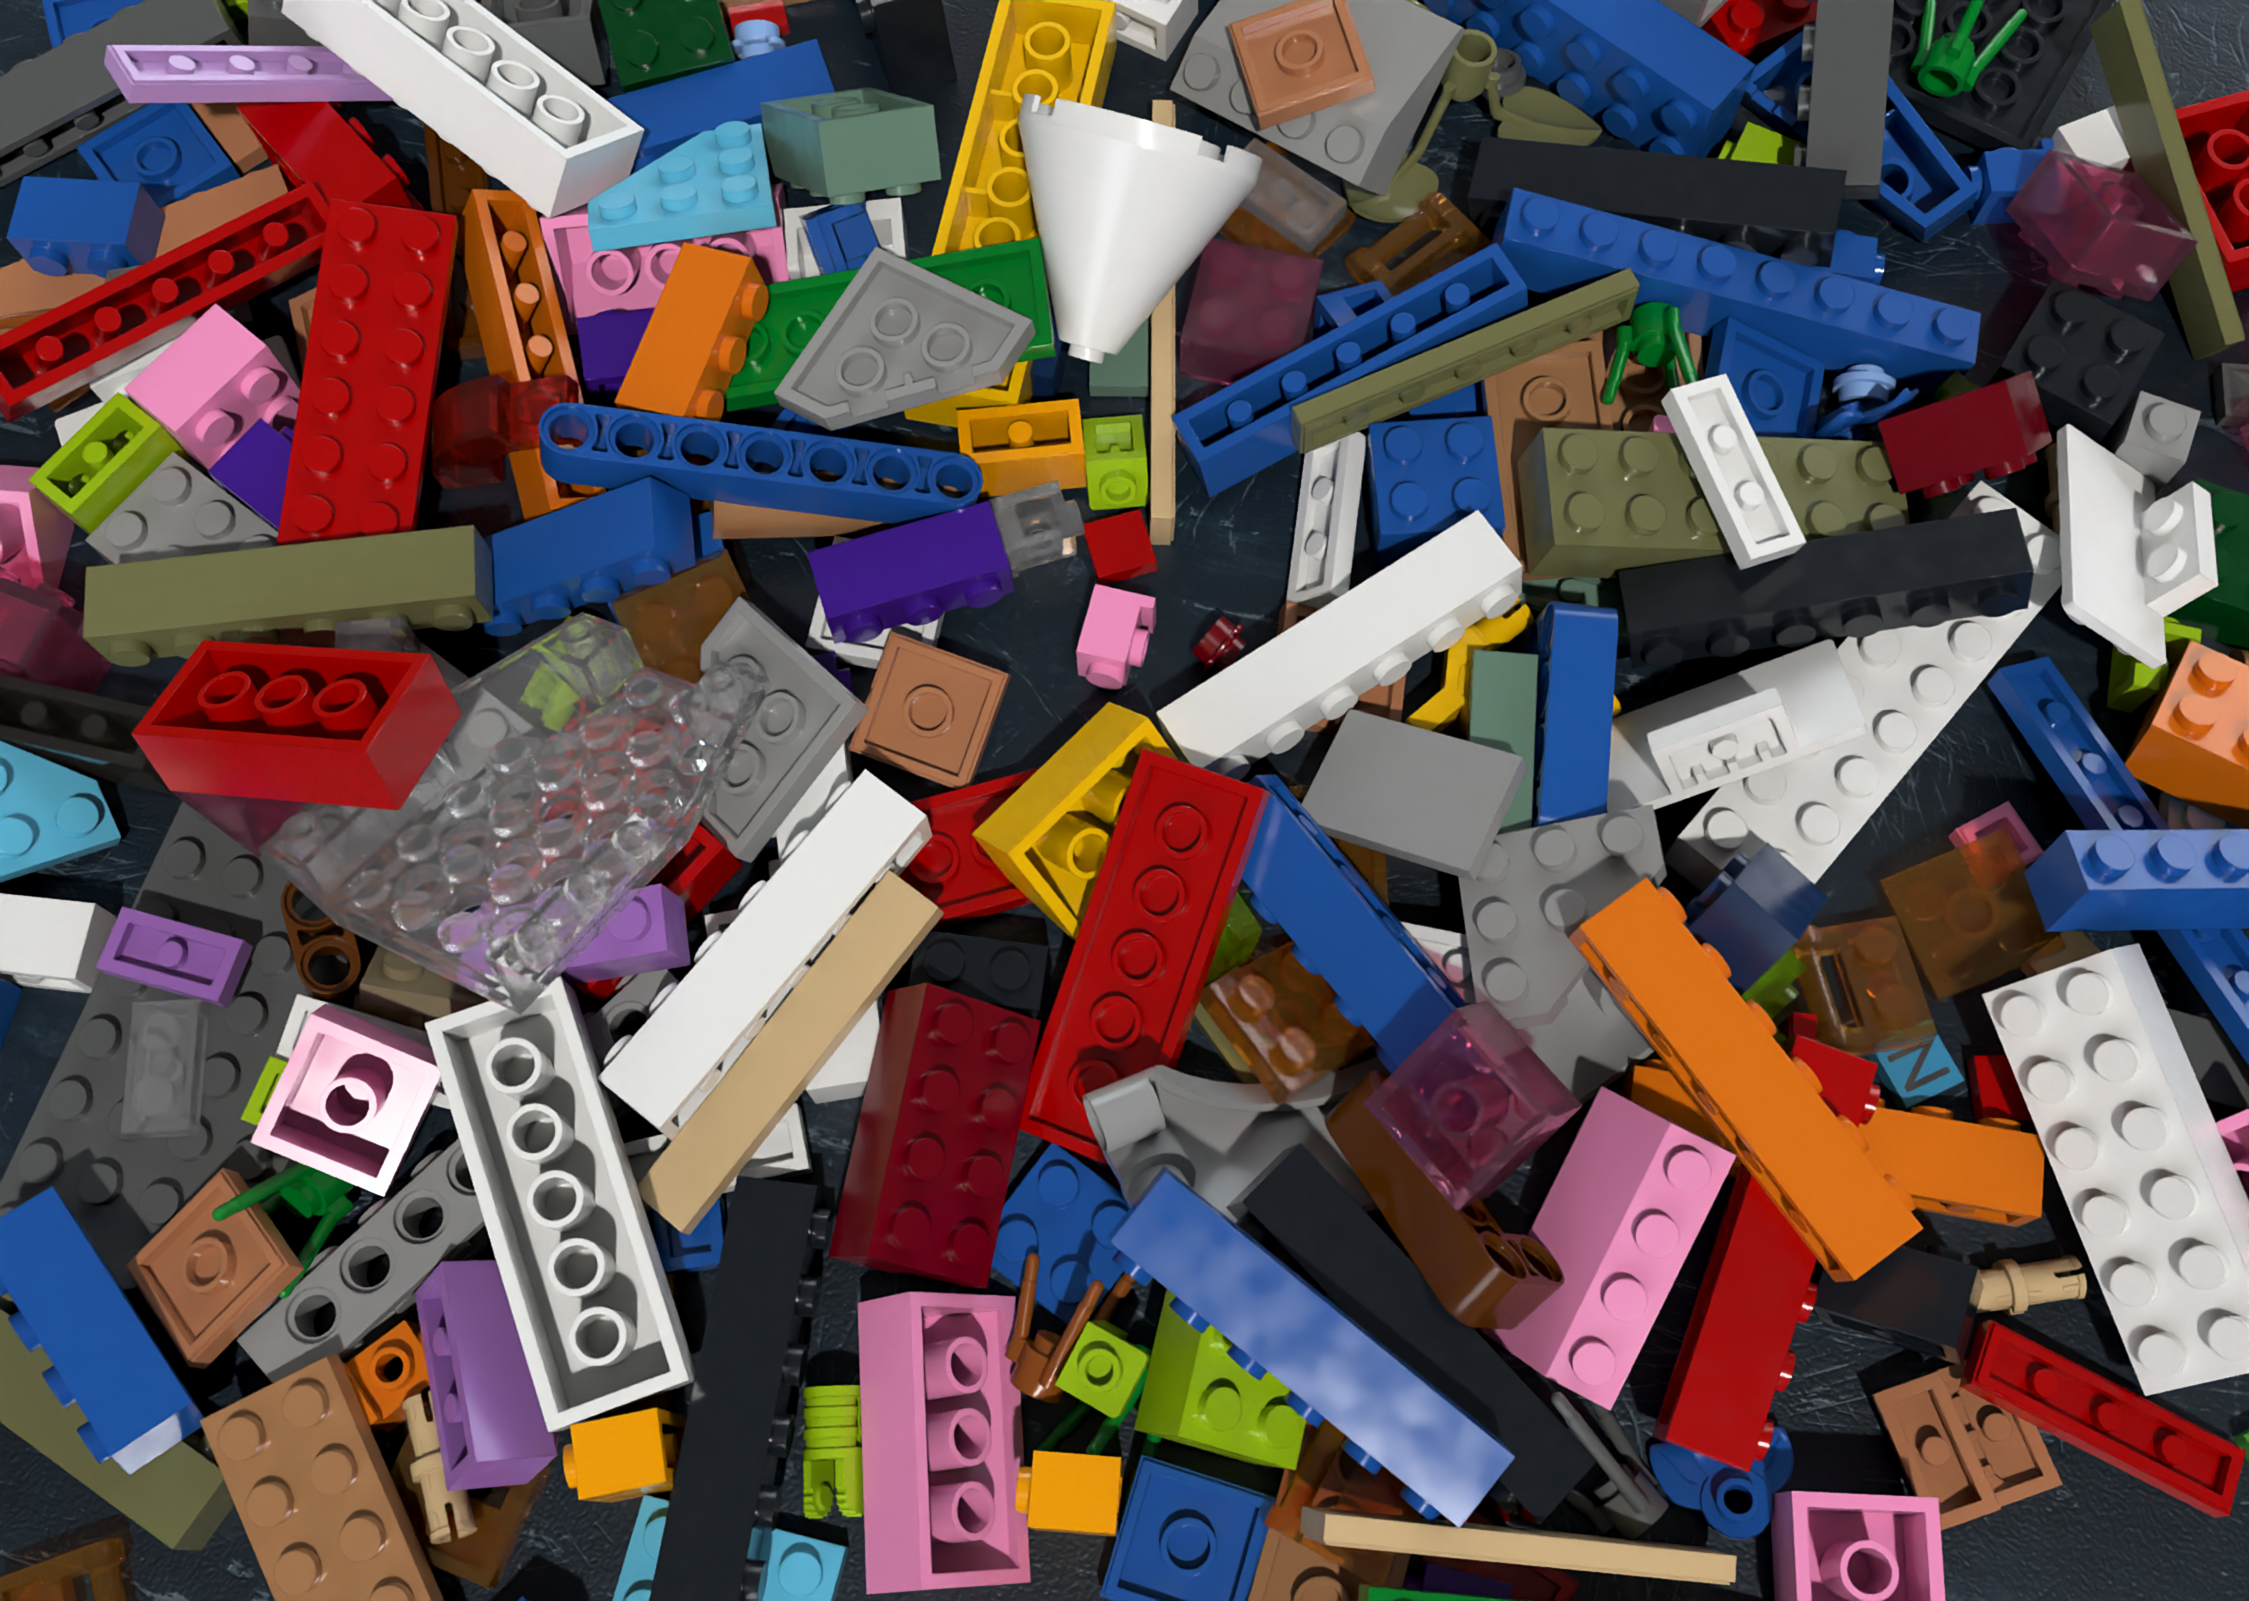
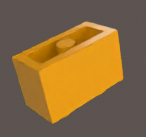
M1079 398L956 410L960 454L968 456L973 460L982 472L983 484L978 498L1087 487Z
M652 1408L570 1425L572 1443L566 1444L563 1448V1467L569 1488H577L579 1500L608 1503L672 1491L686 1425L685 1416L660 1408Z
M1034 1450L1032 1467L1019 1466L1015 1511L1020 1512V1514H1028L1027 1527L1033 1530L1117 1537L1119 1532L1124 1465L1122 1458Z

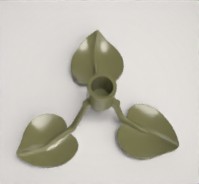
M1406 0L1414 5H1417L1433 13L1428 7L1420 3L1418 0ZM1467 29L1441 79L1443 86L1441 96L1414 150L1409 156L1405 152L1385 195L1381 196L1342 178L1347 204L1360 216L1382 223H1397L1411 220L1425 212L1437 194L1439 180L1433 170L1417 162L1423 156L1450 100L1470 101L1480 95L1484 89H1487L1491 116L1498 121H1502L1496 138L1589 146L1599 138L1602 128L1574 105L1551 92L1536 87L1524 86L1519 92L1503 97L1500 104L1497 85L1501 76L1498 72L1491 71L1497 55L1496 43L1488 34L1482 31Z

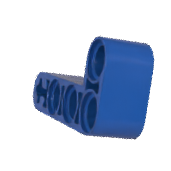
M1551 600L1531 626L1526 654L1538 655L1532 828L1606 813L1618 639V614L1614 608Z

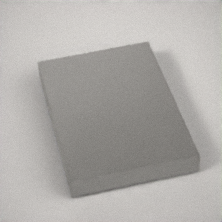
M1349 708L1301 805L1328 836L1475 882L1528 766L1524 757Z

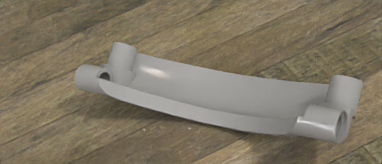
M1588 968L1567 995L1569 1002L1553 1023L1494 1033L1532 1080L1459 1139L1450 1130L1442 1132L1429 1121L1419 1105V1101L1423 1097L1406 1077L1403 1079L1395 1077L1383 1065L1378 1056L1339 1071L1308 1079L1268 1084H1238L1212 1081L1187 1075L1163 1065H1155L1084 1094L1082 1099L1094 1136L1103 1151L1106 1161L1118 1179L1122 1194L1130 1208L1163 1166H1165L1236 1223L1238 1220L1226 1207L1283 1150L1302 1143L1365 1212L1378 1209V1207L1330 1136L1324 1119L1371 1070L1385 1073L1404 1089L1464 1174L1524 1142L1593 1098L1601 1085L1607 1088L1630 1071L1634 1065H1638L1646 1059L1655 1049L1591 968ZM1470 1005L1477 1013V1007Z

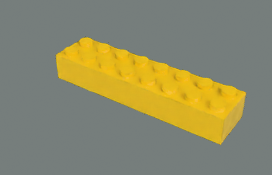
M999 0L931 256L1039 237L1018 125L1023 95L1041 96L1040 103L1053 108L1056 98L1102 108L1117 48L1116 2L1103 0ZM1033 360L1016 363L1003 383L904 410L905 419L958 428L956 410L1030 403L1032 398L1030 372Z

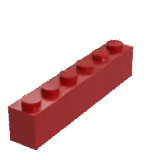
M310 181L0 335V411L7 421L11 423L182 335L215 303L224 311H228L320 264L329 206L314 183Z
M1798 1034L1779 1044L1790 1059L1793 1057L1800 1058L1815 1073L1823 1089L1818 1095L1836 1117L1839 1115L1847 1117L1857 1128H1859V1124L1867 1125L1880 1097V1086L1872 1084L1878 1068L1877 1063ZM1742 1162L1652 1437L1731 1468L1750 1472L1753 1460L1761 1462L1771 1444L1774 1421L1768 1419L1767 1415L1775 1391L1782 1393L1786 1389L1794 1371L1796 1353L1788 1349L1796 1324L1803 1325L1806 1323L1816 1301L1817 1285L1811 1283L1810 1279L1817 1258Z

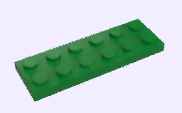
M1040 237L906 260L1031 319L1036 334L1016 363L1056 356L1046 268ZM860 268L766 285L768 289V306L765 315L760 321L755 322L746 343L744 365L738 374L732 376L724 395L723 413L779 403L774 395L775 390Z

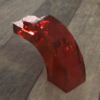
M492 375L470 380L448 389L433 404L431 470L434 478L448 490L502 482V456L513 452L540 448L538 424L542 414L549 407L559 403H579V383L568 375L508 383L499 375ZM571 437L557 440L555 444L557 446L579 443V440Z

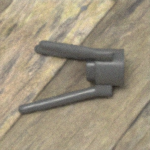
M1561 1392L1553 1393L1551 1396L1552 1404L1606 1473L1593 1488V1492L1600 1499L1598 1503L1591 1500L1575 1487L1565 1496L1564 1500L1584 1513L1602 1534L1615 1527L1625 1539L1633 1540L1651 1527L1669 1506L1655 1489V1486L1658 1484L1657 1479L1640 1460L1613 1412L1588 1399L1600 1423L1624 1463L1621 1464L1617 1463Z

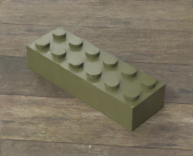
M1542 427L1517 461L1529 576L1619 578L1618 571L1732 553L1676 433ZM1756 436L1806 541L1910 525L1906 493H1899L1884 442Z

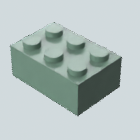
M871 87L760 103L770 175L790 182L791 188L809 190L810 196L827 197L832 205H849L865 201V192L886 189V194L890 196L911 195L922 191V182L941 179L933 104Z

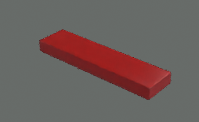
M1993 1320L1979 1323L1959 1387L2213 1518L2230 1515L2246 1450Z

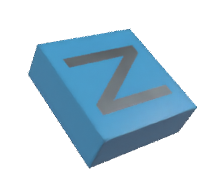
M1931 1022L1887 1041L1866 1053L1871 1062L1878 1064L1876 1072L1899 1111L1907 1110L1965 1081Z

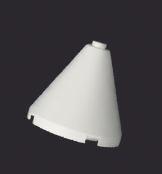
M1024 94L1018 116V125L1058 338L1061 341L1070 343L1068 355L1103 364L1105 353L1119 354L1256 186L1263 159L1230 145H1227L1224 156L1220 154V147L1202 140L1203 136L1134 116L1056 98L1053 108L1040 103L1041 96Z

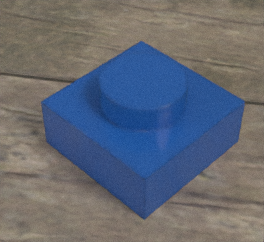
M721 1196L690 1235L681 1233L652 1208L655 1244L666 1276L718 1268L727 1227L725 1204Z

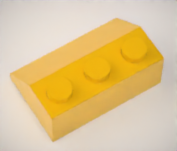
M1108 702L972 833L973 837L1006 878L1074 941L1077 939L1142 748L1178 760L1148 717Z

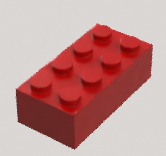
M203 640L131 734L170 791L400 811L462 712L431 654Z

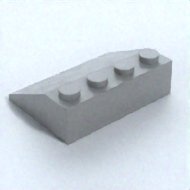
M1220 0L1195 32L1170 86V90L1361 188L1384 196L1466 29L1406 0H1346L1374 77L1376 92L1261 130L1231 40L1228 24L1297 0Z

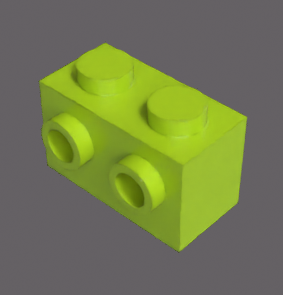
M117 392L28 481L65 516L90 535L172 452H175L188 463L191 461V458L161 424L121 393Z

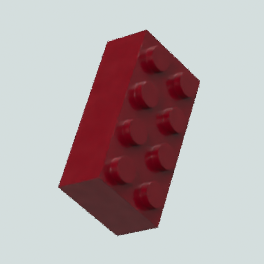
M930 983L888 991L828 1257L943 1287L987 1288L1041 1023L1040 1020Z

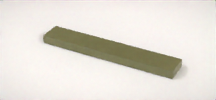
M2121 0L2094 21L2090 28L2193 361L2228 349L2244 341L2246 336L2141 0Z
M1628 268L1292 407L1291 438L1299 454H1306L1368 428L1369 423L1383 422L1629 320L1640 284L1631 268Z

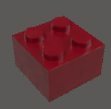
M2031 371L1917 407L1878 422L1899 493L1904 494L1920 489L1923 499L1932 498L1961 488V485L1975 480L1973 472L1982 469L1986 480L2025 469L2026 465L2038 461L2035 451L2053 442Z

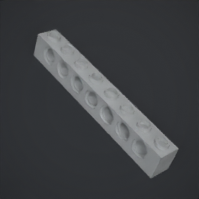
M667 969L624 976L615 988L616 995L597 1013L590 1011L583 1015L601 1073L606 1069L603 1066L605 1057L611 1048L622 1038L627 1027L635 1022L647 1021L651 1017L649 1014L650 1006L657 995L673 982L680 983ZM606 1087L618 1124L633 1109ZM459 1138L445 1151L437 1150L419 1162L411 1173L412 1181L393 1198L387 1197L372 1205L359 1219L358 1226L360 1228L342 1245L331 1246L318 1254L306 1271V1277L295 1287L292 1294L284 1299L277 1296L251 1322L253 1326L237 1339L238 1343L272 1383L329 1355L338 1353L342 1363H347L403 1320L408 1319L417 1310L415 1292L442 1261H470L490 1243L477 1195L471 1186V1176ZM441 1205L443 1221L440 1228L433 1235L422 1238L419 1231L422 1216L430 1208ZM387 1253L390 1260L389 1272L381 1283L370 1287L367 1281L368 1267L376 1257ZM329 1302H333L336 1309L335 1322L329 1331L318 1336L314 1329L315 1316L321 1307Z

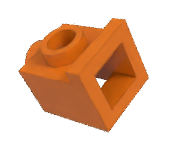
M403 1320L350 1361L342 1363L370 1429L390 1432L406 1420L401 1404L414 1395L421 1393L423 1406L429 1402L428 1391L431 1390L419 1324ZM401 1358L403 1362L402 1374L397 1380L390 1382L384 1370Z

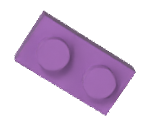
M122 906L95 968L110 976L228 1008L253 946L243 939Z

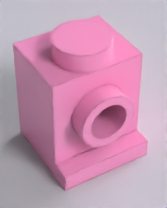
M1095 584L1076 649L1078 675L1085 676L1090 683L1105 689L1116 690L1126 686L1131 666L1142 667L1150 633L1153 634L1156 625V598Z

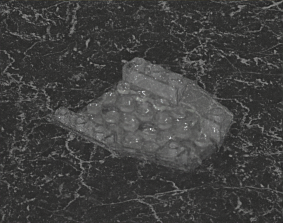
M581 612L450 690L462 714L400 811L308 803L300 812L287 819L280 829L258 850L271 865L337 925L521 1015L689 842L765 699L771 683L766 676L723 661H719L696 684L643 665L627 627ZM574 814V815H573L571 818H569V819H564V818H562V817H564V816H566V815ZM481 905L473 913L464 912L473 906Z

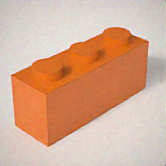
M683 243L614 401L619 409L720 422L724 410V395L732 376L738 374L744 365L746 343L755 322L760 321L764 317L768 306V289L752 257L691 243Z

